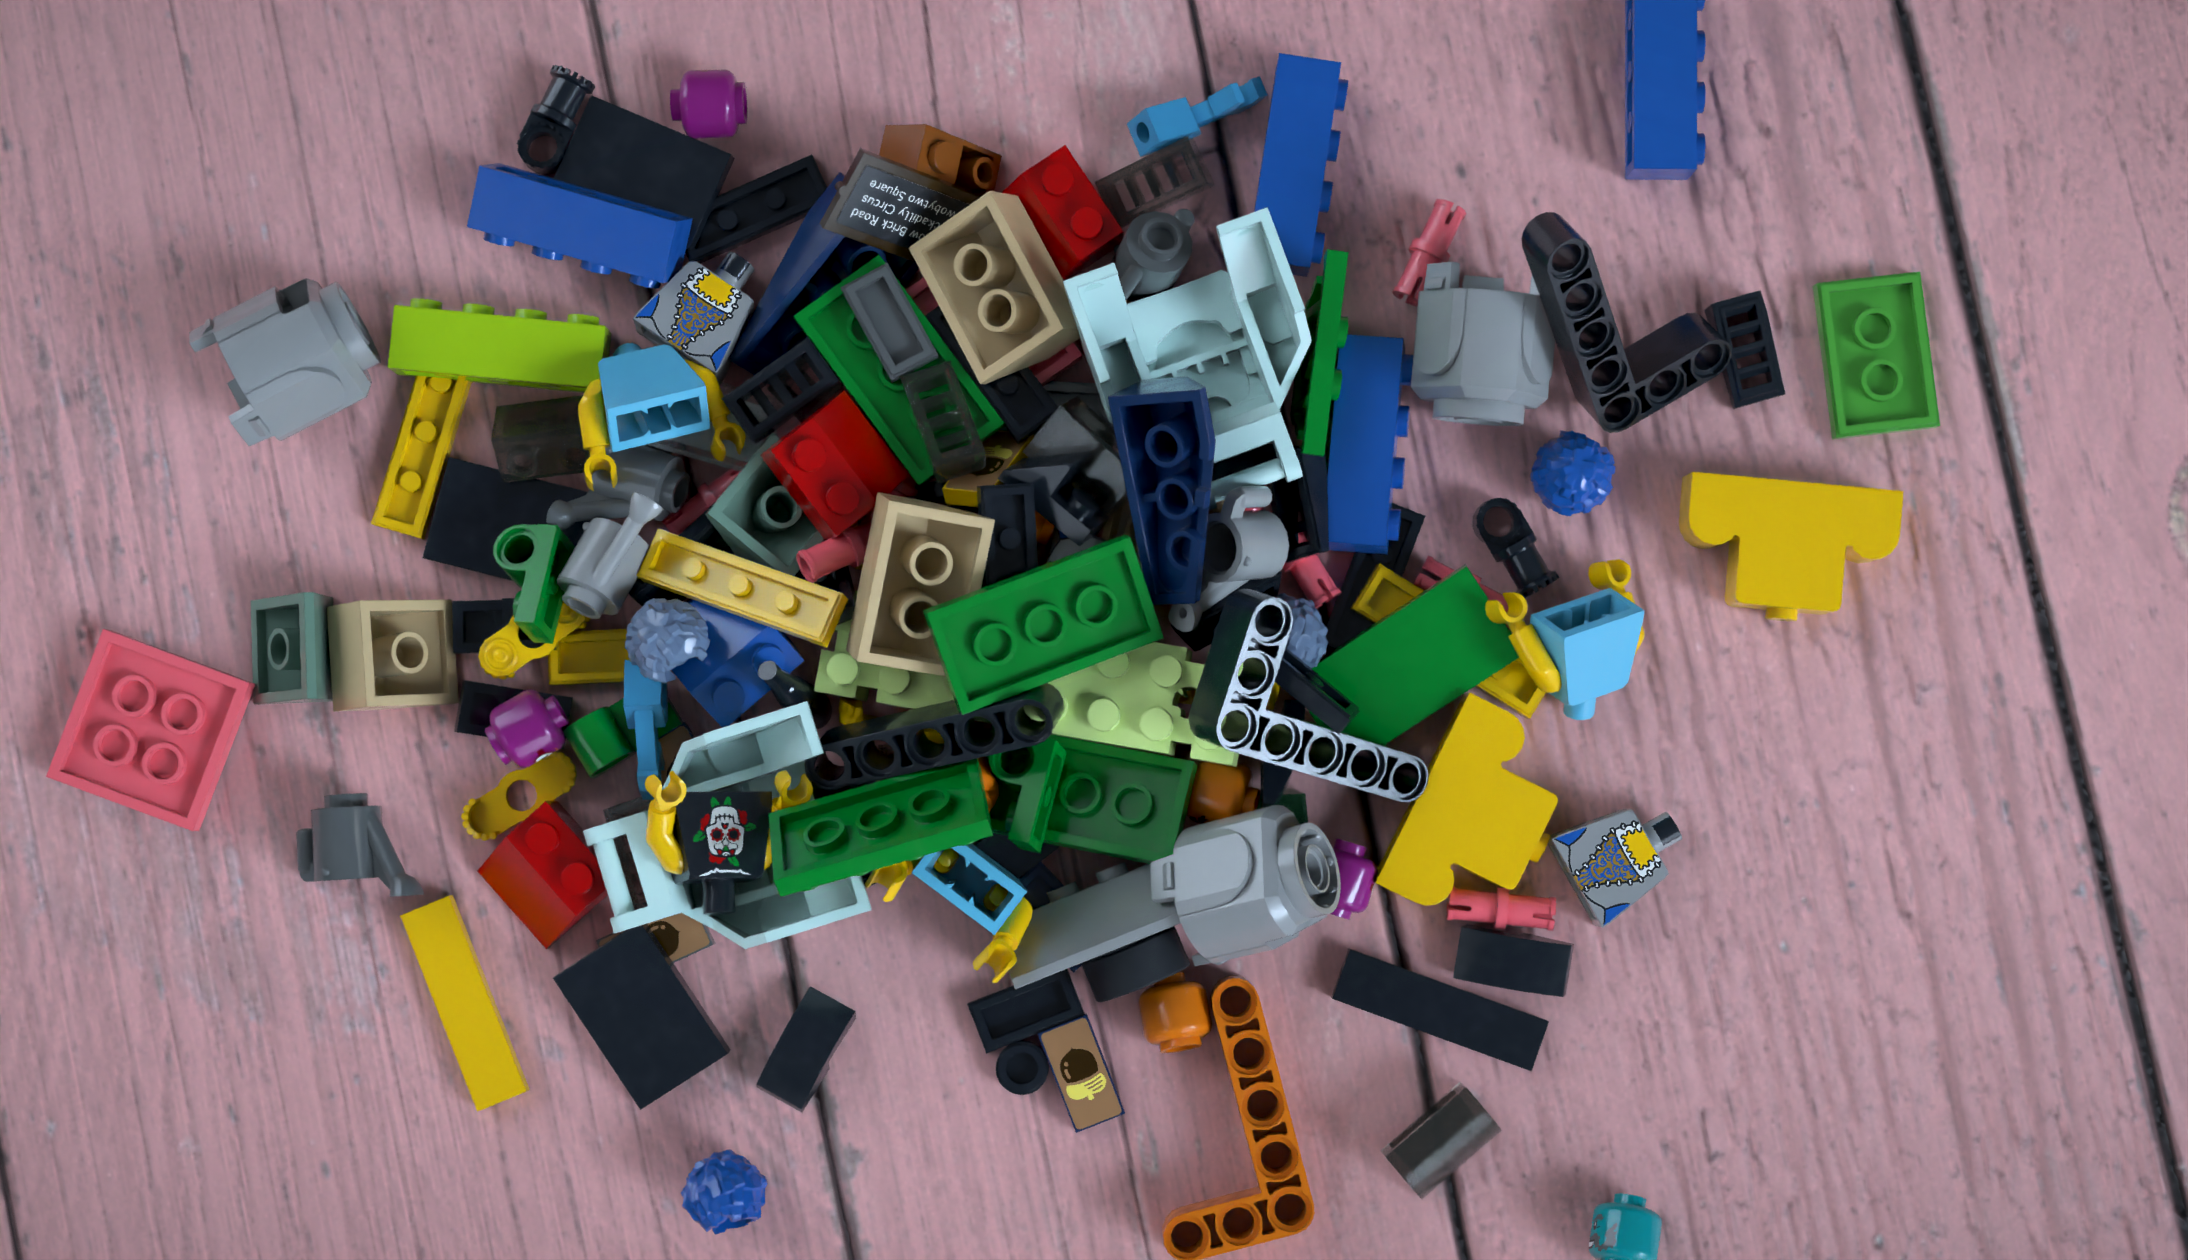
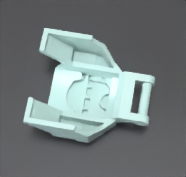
M1268 207L1216 226L1228 272L1219 270L1178 287L1128 304L1124 297L1115 263L1063 281L1082 342V348L1110 423L1113 424L1108 396L1141 380L1189 377L1206 387L1216 439L1214 463L1262 445L1273 443L1277 458L1212 481L1209 511L1216 509V503L1225 500L1227 494L1236 487L1263 486L1283 478L1290 482L1303 477L1301 466L1280 408L1312 339L1304 312L1305 306Z
M806 701L703 733L701 736L683 742L671 771H674L684 781L687 788L686 792L772 791L773 800V798L780 796L774 784L775 776L778 772L788 771L791 776V783L787 790H792L800 783L802 774H806L805 760L824 754L809 703ZM670 775L668 776L665 784L663 785L662 790L665 789L670 783ZM813 794L807 802L814 800ZM648 810L583 831L587 846L593 845L604 880L614 917L609 918L614 934L683 913L712 928L744 949H748L872 910L862 876L848 877L820 885L810 891H800L780 897L774 883L773 866L771 864L768 869L764 870L761 878L744 883H735V913L705 915L703 914L702 884H675L671 873L664 870L647 844ZM623 835L627 836L648 905L637 910L634 909L614 843L615 838Z

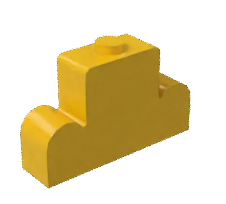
M1691 472L1682 477L1679 529L1684 540L1696 548L1710 549L1729 542L1725 602L1728 606L1766 610L1765 619L1797 621L1798 613L1823 615L1840 609L1845 558L1848 561L1860 564L1882 559L1892 553L1898 545L1900 538L1904 491Z
M1470 692L1463 694L1427 767L1429 774L1428 784L1423 794L1418 799L1409 803L1378 866L1375 884L1409 901L1429 906L1442 902L1451 893L1454 885L1452 864L1498 887L1511 890L1518 885L1529 860L1535 863L1539 861L1550 839V835L1545 833L1544 830L1557 806L1558 798L1554 793L1502 768L1501 763L1516 757L1524 744V728L1517 717Z

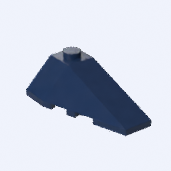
M839 172L808 211L730 355L733 363L753 375L808 338L795 321L794 315L876 256L880 255L883 261L888 263L893 274L903 287L907 285L919 270L917 263L822 228L819 223L837 192L835 184L843 181L845 177L841 172ZM802 357L795 363V365H799L805 359ZM787 370L781 373L778 377L781 378L786 373H788Z
M1189 377L1141 380L1108 396V402L1143 576L1153 605L1195 604L1200 601L1216 443L1206 387Z

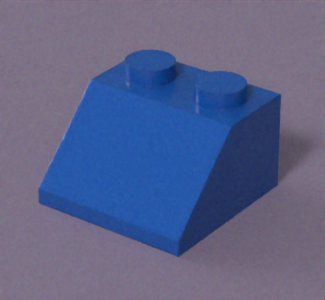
M690 599L687 603L697 609L708 626L707 632L710 644L708 650H706L707 657L703 661L698 660L696 657L690 658L684 664L676 666L672 671L690 694L723 728L733 723L771 690L758 676V669L763 662L773 661L781 669L791 673L805 660L784 632Z

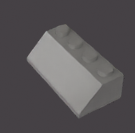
M1123 862L1096 873L1099 881L1098 884L1079 891L1077 883L1073 882L1046 893L1050 903L1033 909L1030 923L1017 949L1014 950L1017 962L1008 971L1014 988H1020L1180 924L1174 901L1155 903L1151 900V864L1128 871L1126 863Z

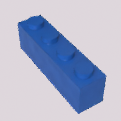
M1625 0V180H1688L1697 170V165H1703L1705 135L1704 133H1697V113L1702 114L1704 111L1706 90L1704 82H1697V62H1703L1706 38L1704 30H1697V11L1703 10L1705 0Z
M1279 53L1254 212L1268 207L1292 274L1307 277L1311 263L1320 264L1322 259L1325 233L1316 232L1318 213H1328L1333 182L1324 181L1326 161L1336 162L1341 131L1332 130L1331 128L1334 110L1344 111L1348 80L1339 79L1341 62Z
M501 163L479 165L467 227L483 231V239L490 243L512 247L515 245V241L533 246L532 254L551 260H563L564 255L580 259V267L587 271L609 275L612 269L629 273V281L633 284L659 289L661 283L669 282L682 269L693 218Z
M1347 334L1344 348H1339L1337 369L1342 370V384L1339 398L1337 401H1334L1327 477L1329 550L1388 555L1389 540H1399L1401 509H1392L1393 488L1403 489L1405 458L1396 457L1398 437L1408 436L1410 406L1401 405L1402 386H1411L1413 355L1405 354L1404 338Z

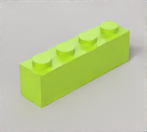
M421 298L410 299V306L394 305L388 368L397 375L426 376L427 378L438 377L457 380L458 376H466L465 380L470 382L585 393L589 383L600 378L598 362L610 355L612 333L606 326L599 325V318L595 316L568 314L567 322L547 320L546 312L532 309H516L515 317L494 315V307L470 303L463 304L462 311L442 310V302Z

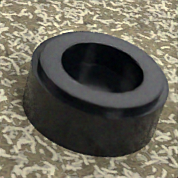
M1019 1040L1007 1045L999 1054L996 1062V1075L1000 1084L1009 1092L1018 1095H1027L1037 1091L1046 1081L1049 1071V1062L1043 1049L1037 1044L1026 1040Z

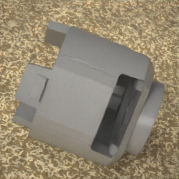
M1442 262L1427 264L1424 291H1419L1411 379L1412 390L1421 400L1434 402L1432 418L1436 420L1492 426L1524 425L1525 409H1536L1548 399L1549 380L1552 377L1555 339L1533 276L1531 277L1530 293L1504 291V278L1468 275L1463 277L1462 288H1459L1460 263Z
M306 278L282 290L273 287L214 317L213 320H206L204 325L189 332V344L194 352L200 351L216 342L218 343L235 377L227 384L240 407V410L228 417L233 427L248 446L275 436L279 441H283L366 398L372 383L367 369L381 363L377 348L349 297L337 282L322 288L318 282Z
M1273 805L1188 827L1178 836L1172 855L1151 862V900L1155 903L1175 902L1182 927L1192 945L1199 952L1192 956L1194 966L1209 963L1220 965L1230 959L1276 949L1298 937L1300 931L1326 918L1328 914H1331L1336 909L1340 899L1341 882L1339 867L1328 838L1313 823L1299 824L1295 815L1282 805Z

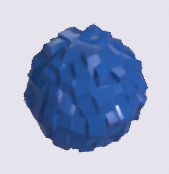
M1560 431L1558 438L1550 439L1547 443H1544L1543 447H1540L1536 453L1537 460H1535L1531 468L1530 479L1535 493L1539 495L1542 503L1548 509H1552L1558 512V514L1571 516L1580 512L1586 514L1591 512L1594 506L1602 505L1606 500V496L1610 494L1613 488L1611 484L1612 474H1615L1616 468L1613 465L1615 463L1613 455L1607 447H1600V443L1586 437L1585 434L1574 431Z
M730 1149L723 1152H714L710 1157L696 1162L692 1172L688 1174L686 1185L681 1191L683 1197L682 1207L706 1232L712 1229L715 1235L725 1232L729 1228L743 1227L748 1225L749 1222H755L761 1218V1207L765 1205L767 1179L744 1156L738 1155Z

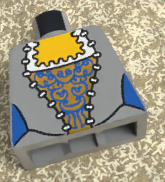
M729 252L714 273L697 261L692 260L688 262L636 313L633 321L637 333L657 346L663 344L670 345L683 359L710 369L715 374L720 386L732 363L730 355L755 311L753 299L741 291L755 271L754 267L734 252Z
M1621 809L1551 834L1548 846L1593 925L1603 928L1669 874L1658 852L1680 841L1682 835L1676 823L1667 812L1641 825L1632 809Z

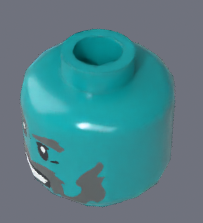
M1617 1193L1614 1195V1202L1599 1204L1594 1209L1589 1253L1597 1260H1657L1662 1226L1661 1217L1656 1212L1645 1208V1198Z

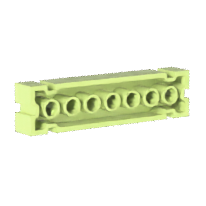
M852 619L836 626L834 632L838 634L834 651L821 649L814 687L815 692L867 702L869 689L878 690L876 696L877 703L911 710L954 700L946 676L857 662L846 650ZM1152 642L1048 682V684L1053 685L1060 692L1064 703L1062 716L1052 731V735L1174 756L1176 743L1191 746L1190 758L1194 760L1237 767L1239 756L1238 753L1196 737L1190 729L1189 718L1185 719V710L1178 707L1181 696L1188 698L1187 691L1197 690L1205 665L1191 662L1193 652L1186 647ZM1243 663L1241 664V666H1240V668H1239L1238 676H1239V675L1241 674V672H1242ZM1033 705L1024 706L1026 714L1031 719L1036 721L1046 720L1043 711ZM1226 716L1222 721L1221 728L1224 726L1226 722ZM973 717L974 721L992 724L985 718Z

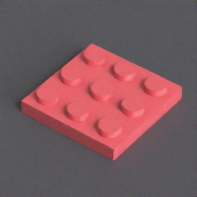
M103 629L46 777L185 829L199 831L254 690L255 683L112 630Z

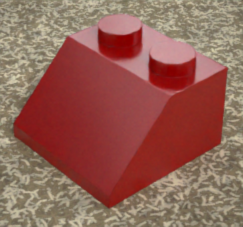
M1066 145L1021 173L1001 192L1019 197L1063 281L1072 278L1113 251L1114 246L1120 245L1123 239L1124 231Z
M845 390L760 454L824 539L839 536L875 507L877 492L890 494L908 476V473Z
M545 801L502 840L477 870L545 949L550 948L608 896L593 845L587 846L583 833L584 830L558 801Z

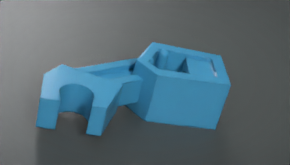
M1259 76L1250 79L1240 87L1237 82L1229 84L1209 96L1208 100L1190 107L1188 100L1184 97L1145 108L1130 120L1127 126L1139 155L1142 157L1177 148L1202 134L1200 127L1229 115L1239 114L1255 106L1268 94Z
M625 660L623 707L628 729H635L638 787L643 800H653L654 798L645 788V780L648 776L655 774L662 782L661 770H665L662 747L658 740V727H665L668 721V682L664 684L645 678L640 673L638 665H632L630 660Z

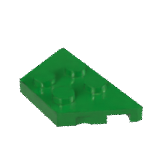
M1326 250L1323 276H1316L1310 298L1305 305L1304 312L1312 341L1294 378L1290 411L1292 424L1295 425L1296 437L1303 440L1301 446L1302 454L1324 456L1331 400L1337 401L1340 395L1342 370L1335 368L1337 348H1344L1348 334V317L1341 316L1349 252Z

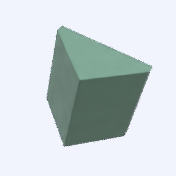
M772 433L705 515L736 556L795 576L800 570L796 558L798 551L817 545L824 538L760 456L761 453L780 440L778 436Z
M302 592L251 600L253 683H255L253 690L254 705L333 701L327 607L333 606V597L314 592Z

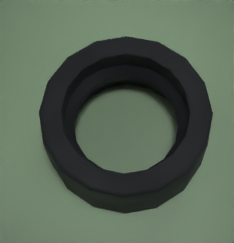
M1174 926L1082 963L1097 1002H1105L1137 991L1172 976L1190 965Z

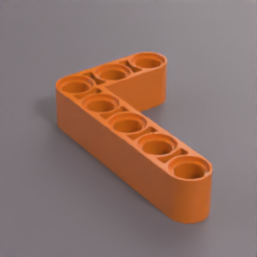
M1228 975L1219 979L1212 988L1210 1002L1258 1186L1172 1210L1165 1218L1162 1226L1163 1242L1167 1252L1177 1260H1201L1295 1235L1307 1229L1312 1223L1315 1214L1314 1202L1260 998L1255 987L1246 978L1238 975ZM1231 986L1243 987L1249 994L1248 1006L1239 1014L1226 1013L1220 1007L1221 994ZM1244 1038H1254L1262 1044V1056L1253 1065L1245 1066L1239 1064L1234 1059L1233 1051L1235 1045ZM1258 1090H1268L1276 1096L1275 1109L1265 1117L1252 1115L1247 1109L1249 1097ZM1271 1142H1281L1290 1148L1288 1161L1279 1168H1270L1261 1162L1262 1150ZM1285 1194H1295L1303 1199L1302 1212L1294 1219L1285 1220L1275 1214V1204ZM1238 1207L1247 1209L1252 1214L1253 1220L1246 1231L1233 1233L1224 1227L1223 1219L1229 1210ZM1183 1221H1190L1200 1227L1202 1233L1196 1244L1183 1247L1173 1241L1171 1234L1177 1224Z

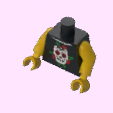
M787 770L780 771L775 776L774 784L780 796L773 798V800L772 791L686 792V784L674 771H671L669 774L670 783L662 790V782L655 774L648 776L645 780V788L654 799L649 803L646 842L664 870L671 873L675 884H702L703 914L705 915L731 914L736 912L735 883H744L761 878L764 870L768 869L772 864L768 813L805 803L810 800L813 793L812 784L806 774H802L800 783L796 788L787 790L791 783V776Z

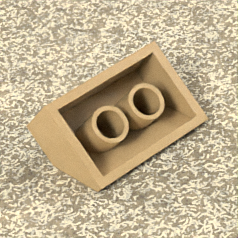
M989 191L909 247L914 260L980 384L990 383L1049 359L1080 338L1064 288L1063 279L1017 195Z
M877 492L846 647L848 653L857 662L946 676L923 610L981 589L995 520L929 501Z

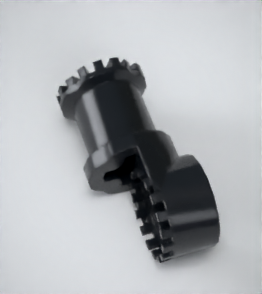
M557 65L552 66L550 74L553 78L541 103L533 105L528 120L519 134L520 139L517 141L518 153L524 163L533 172L542 175L553 174L557 171L567 150V144L576 128L573 120L585 95L592 94L595 89V85L590 80L585 79L583 76H579L577 79V72L574 71L571 76L570 69ZM549 136L556 140V153L547 161L539 162L533 160L529 153L531 143L538 137Z
M1494 498L1483 502L1476 509L1472 521L1475 535L1482 542L1486 543L1496 562H1503L1518 588L1516 593L1526 598L1534 594L1533 591L1535 593L1538 592V587L1545 588L1559 579L1557 572L1549 571L1534 545L1537 538L1515 502L1513 503L1507 498ZM1492 507H1500L1506 510L1511 517V528L1502 537H1495L1485 530L1483 524L1484 516Z

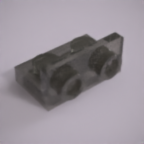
M583 395L496 407L491 441L502 481L508 483L584 473V464L590 457V452L583 449L578 416V405Z

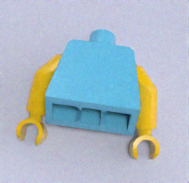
M625 343L615 350L613 356L603 358L598 362L600 378L589 383L578 405L583 449L590 452V457L584 464L585 480L590 490L594 491L592 475L597 470H606L611 474L612 488H615L617 484L616 464L609 455H606L605 448L611 446L612 452H617L711 429L710 422H712L715 429L710 446L711 454L718 461H724L726 450L721 440L733 442L737 453L741 455L746 439L745 431L736 423L728 421L727 416L731 412L722 400L724 395L715 374L710 369L683 359L672 346L665 344L641 349L637 344Z
M1620 559L1595 562L1590 565L1588 569L1589 580L1595 588L1602 591L1531 614L1529 625H1526L1523 620L1527 613V601L1516 592L1503 593L1504 600L1508 604L1507 614L1504 606L1498 600H1488L1485 605L1486 615L1489 620L1497 624H1508L1513 633L1508 638L1537 687L1564 704V714L1571 719H1590L1595 714L1597 697L1622 689L1628 683L1634 656L1644 640L1645 633L1642 623L1645 610L1635 604L1632 592L1625 591L1624 586L1627 585L1631 578V568L1629 564Z
M973 844L952 847L924 855L917 860L904 861L872 871L865 883V887L869 888L872 883H879L885 886L888 891L882 899L884 902L892 901L907 875L914 874L991 932L993 940L973 960V968L977 971L984 963L989 964L995 973V977L992 979L993 983H997L1017 962L1014 950L1017 949L1033 913L1031 904L1024 897L1027 890L1017 877Z

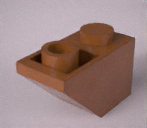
M927 124L885 125L879 153L882 157L980 195L995 190L1002 158L1000 154Z

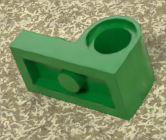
M513 525L505 529L497 537L493 549V555L498 565L522 589L516 594L513 602L514 622L535 643L553 644L563 604L562 596L565 593L557 584V578L575 548L558 525ZM532 554L528 560L522 562L526 556Z
M669 697L668 721L665 727H658V738L683 723ZM624 698L609 707L605 706L587 714L563 731L590 778H597L637 753L635 729H628L623 707Z
M1047 738L1044 742L1034 746L989 755V764L992 772L1010 790L1020 793L1018 801L1013 800L1008 808L1005 828L1006 831L1010 832L1008 839L1023 850L1036 853L1041 852L1067 753L1056 739ZM1029 753L1030 763L1028 767L1021 773L1010 774L1009 764L1011 760L1018 754Z

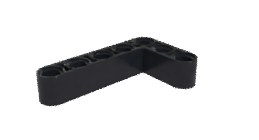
M1545 212L1537 215L1527 224L1521 237L1522 247L1574 396L1603 430L1609 433H1618L1631 427L1713 379L1727 367L1732 357L1730 344L1697 313L1681 315L1624 349L1592 250L1588 243L1561 215L1555 212Z
M1251 589L1235 591L1228 597L1191 705L1189 725L1193 734L1203 741L1238 754L1399 802H1411L1418 799L1423 794L1429 777L1427 766L1420 758L1344 732L1337 734L1331 728L1266 709L1292 630V609L1281 598ZM1260 610L1259 620L1255 624L1256 616ZM1243 663L1242 672H1241V674L1238 676L1239 668H1240L1241 664ZM1226 716V722L1224 726L1221 728L1222 721ZM1270 729V731H1269V736H1268V738H1267L1266 741H1265L1266 734H1267L1268 730Z
M1045 683L964 715L958 712L955 701L951 700L834 727L826 731L820 738L824 754L807 759L804 763L806 776L813 787L812 794L814 800L868 785L877 780L1040 744L1051 735L1064 710L1063 698L1053 685ZM1033 705L1043 711L1046 720L1036 721L1031 719L1026 714L1024 706ZM973 717H982L990 721L995 732L982 731L976 726ZM924 728L936 730L941 734L944 743L937 744L929 740L924 733ZM874 740H882L888 743L893 749L894 755L882 753L875 745ZM826 751L838 754L842 758L844 766L833 764L828 759ZM872 871L865 875H862L864 885L868 880L869 876L871 875Z

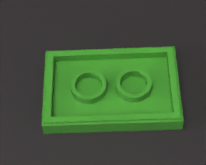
M1920 271L1822 282L1813 285L1832 440L1939 427L1940 420Z

